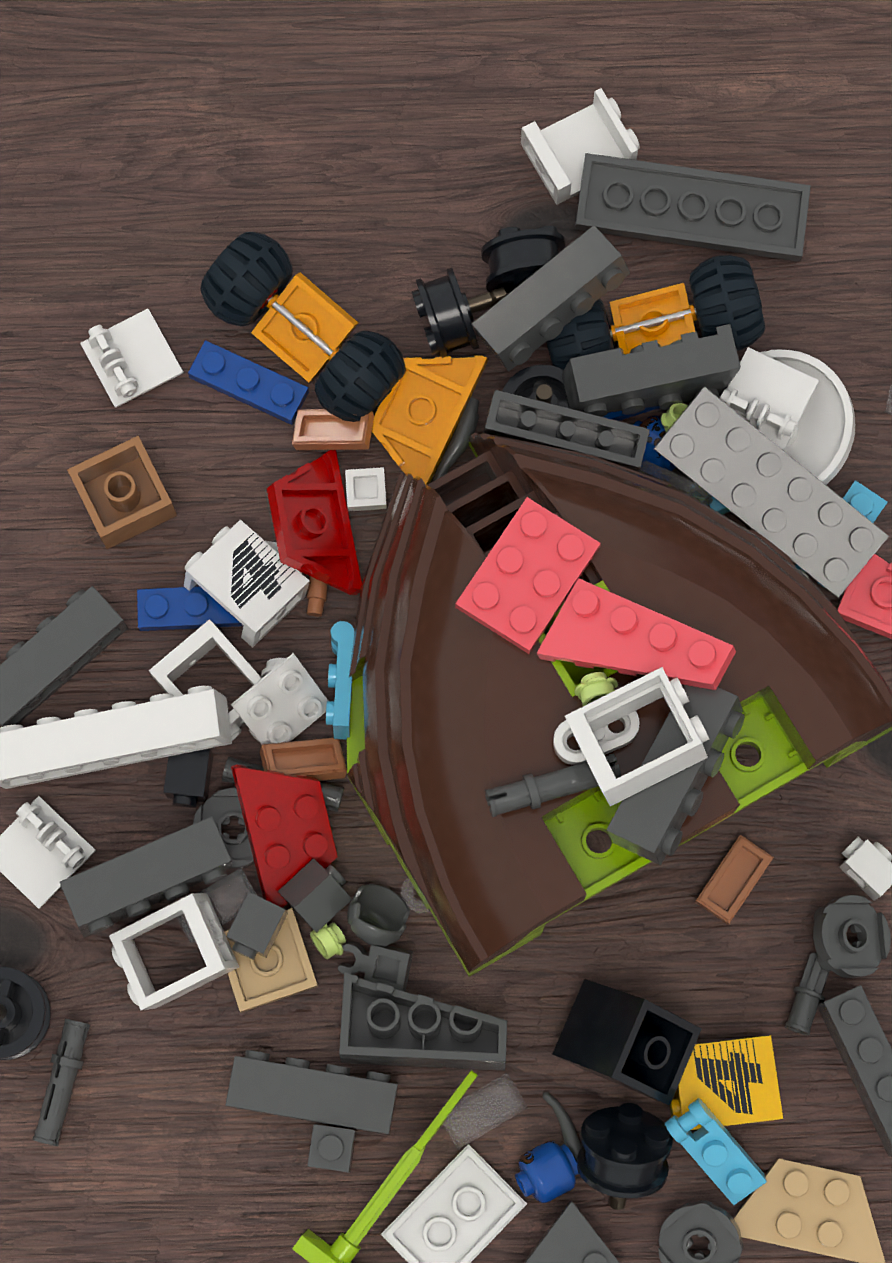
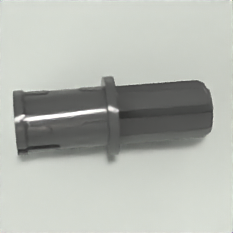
M817 953L809 955L799 987H794L793 989L796 996L788 1021L785 1024V1028L806 1036L810 1035V1029L819 1002H824L825 1000L822 993L830 972L821 968L818 963Z

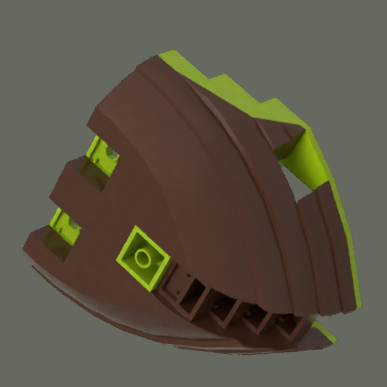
M473 433L469 438V447L476 456L475 459L428 485H425L418 476L413 478L409 473L406 475L404 473L399 474L360 588L349 677L352 676V700L350 707V737H347V776L387 845L391 846L426 909H430L468 977L540 936L545 924L652 862L613 843L612 840L610 849L604 853H595L588 848L586 843L587 835L595 830L607 833L606 830L622 802L620 801L610 806L600 787L542 802L541 808L534 810L528 806L499 814L493 818L490 814V806L487 805L485 789H492L521 781L522 775L532 773L533 777L574 766L563 762L556 755L553 739L558 726L566 720L565 715L583 707L581 700L575 695V689L581 684V679L584 676L594 672H604L607 678L612 677L617 680L618 686L615 690L645 676L641 674L636 676L620 674L617 670L594 666V669L576 666L573 662L556 660L555 662L541 660L537 655V651L563 604L530 654L455 608V603L527 497L601 543L600 548L579 579L729 643L736 650L718 687L739 697L743 709L742 714L745 715V719L738 735L734 739L729 737L722 750L724 759L718 773L713 778L708 776L702 787L703 799L699 809L694 816L688 815L680 829L683 835L679 846L819 764L824 763L825 767L828 768L892 731V691L884 678L865 655L837 609L819 588L795 567L787 554L753 529L750 531L746 530L684 491L673 488L670 483L593 455L486 433ZM664 697L636 710L640 724L635 739L627 746L605 755V757L609 754L615 755L617 759L615 765H619L621 776L641 767L671 711ZM616 720L608 724V728L613 733H620L624 730V724L620 720ZM575 736L567 740V745L570 749H581ZM744 744L753 746L759 754L758 763L751 767L741 765L735 756L736 749Z

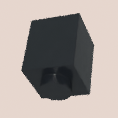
M210 749L168 757L163 792L168 799H173V805L196 808L197 802L205 803L208 800L213 754Z

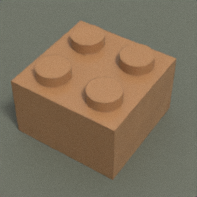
M139 436L67 469L106 549L177 516L174 506Z

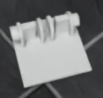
M149 309L109 329H103L102 325H96L88 331L89 339L80 343L115 408L183 374V370Z
M748 347L740 362V370L728 388L723 391L720 400L784 451L819 380Z
M292 653L234 701L231 706L248 726L249 732L262 745L291 742L326 712L328 700L295 654Z
M38 796L31 805L26 802L18 809L16 814L19 817L0 835V872L40 909L61 888L59 882L71 877L96 850Z

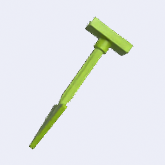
M472 1070L469 1072L418 1142L405 1152L346 1234L341 1233L332 1246H330L308 1229L292 1249L309 1263H352L351 1261L361 1249L359 1243L418 1165L426 1145L438 1132L478 1075Z

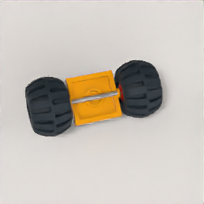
M246 232L238 236L217 257L202 279L201 294L211 312L228 324L247 326L256 321L269 308L251 333L308 383L313 381L320 373L315 383V392L323 408L334 416L350 422L360 421L361 416L363 417L371 411L374 413L381 402L392 391L391 389L406 373L402 353L394 342L379 333L365 330L356 333L339 348L358 325V322L301 272L296 274L287 285L292 276V264L288 254L276 240L256 232Z
M720 255L714 256L698 265L689 277L695 308L693 304L689 305L685 285L680 283L611 301L610 307L614 325H610L602 300L598 299L587 313L573 318L570 323L563 327L562 332L556 338L546 341L553 366L564 370L570 358L615 349V341H618L619 348L623 349L624 354H629L633 348L642 345V343L657 340L661 346L670 345L677 340H681L682 334L696 332L693 322L697 320L696 315L702 337L716 335V327L730 324L737 351L752 345L763 335L765 322L759 290L750 263L741 257Z

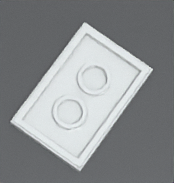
M468 1144L381 1235L408 1263H471L527 1203Z

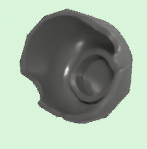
M368 884L362 885L355 893L348 907L347 919L351 930L358 938L369 945L385 947L398 941L406 930V921L410 914V909L403 899L389 888Z

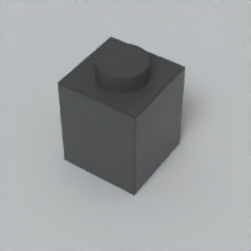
M314 858L278 891L316 933L352 900L342 888L347 882L331 864L324 869Z
M248 892L226 936L230 941L234 942L232 950L252 960L255 959L256 954L266 958L288 915L287 911Z
M314 1124L307 1166L351 1173L357 1131Z

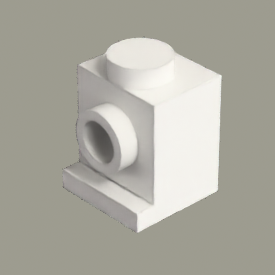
M858 836L841 853L847 859L839 868L873 901L881 897L892 886V855L880 843L875 842L872 844L868 839L863 841Z

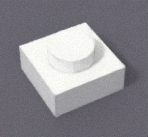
M384 467L345 470L348 512L387 509Z

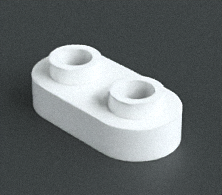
M636 711L618 719L624 724V730L620 733L611 732L608 725L593 732L604 755L627 746L635 739L640 724ZM565 720L555 731L553 739L554 751L567 764L578 765L585 763L587 760L582 750H572L567 745V740L574 736L567 720Z

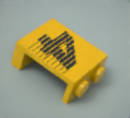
M771 1035L695 1044L675 1092L676 1098L672 1099L670 1104L671 1118L674 1115L678 1118L689 1111L688 1105L699 1098L723 1126L783 1119ZM698 1124L691 1130L700 1129L702 1126Z

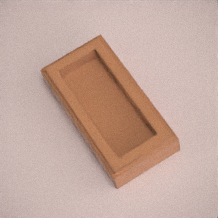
M325 409L297 410L292 445L296 450L369 449L374 413L371 411L365 416H361L360 421L351 422L342 420Z
M323 738L262 744L260 748L264 771L283 772L291 776L300 775L316 778L319 781L342 779L347 774L339 739Z
M739 835L695 900V903L728 925L774 857L742 835Z

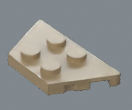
M776 1159L765 1174L767 1182L749 1195L745 1204L733 1218L743 1238L859 1263H885L861 1176Z

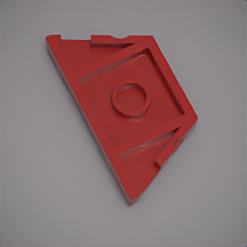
M329 450L311 463L308 462L290 475L275 481L267 488L280 562L297 569L349 595H357L360 593L362 585L336 450Z
M233 765L231 769L263 899L283 908L287 902L278 891L314 858L325 869L338 857L320 781L311 777L291 776L283 772L263 771L246 768L243 765Z

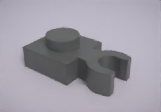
M352 941L342 945L344 951L354 954L356 961L354 965L341 963L338 966L339 972L343 974L344 972L349 974H355L358 971L365 972L364 980L377 984L378 982L393 986L394 989L406 991L414 951L390 945L385 947L371 945L370 952H366L365 948L357 942Z

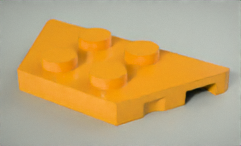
M477 355L466 358H452L451 356L444 358L435 357L433 359H422L421 357L403 358L406 373L379 405L374 416L372 433L405 475L409 473L413 478L418 476L425 485L430 484L487 365V357Z

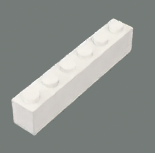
M196 686L188 689V694L176 697L173 694H157L150 697V702L137 705L135 702L125 701L113 704L112 710L98 712L95 709L80 710L74 713L73 718L63 720L59 717L41 718L37 720V725L3 726L0 728V787L9 789L232 744L227 698L217 690L212 689L211 686Z

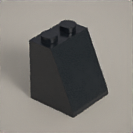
M584 979L552 1055L670 1106L702 1028L646 999Z

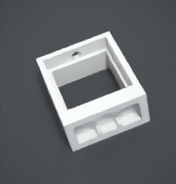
M210 619L149 670L153 679L166 694H173L174 697L183 695L172 682L217 645L253 686L262 679ZM235 709L228 713L232 741L241 733L240 726L244 723Z
M663 667L565 715L587 763L610 806L708 758L702 743L709 740V737L698 715L689 719L682 705L689 702V699L678 677L669 681ZM664 697L687 744L616 779L593 732Z
M192 893L109 935L113 944L111 948L112 956L117 965L123 968L129 982L127 985L129 996L139 1006L141 1011L156 1009L239 968L207 893ZM184 914L206 967L155 991L133 939Z

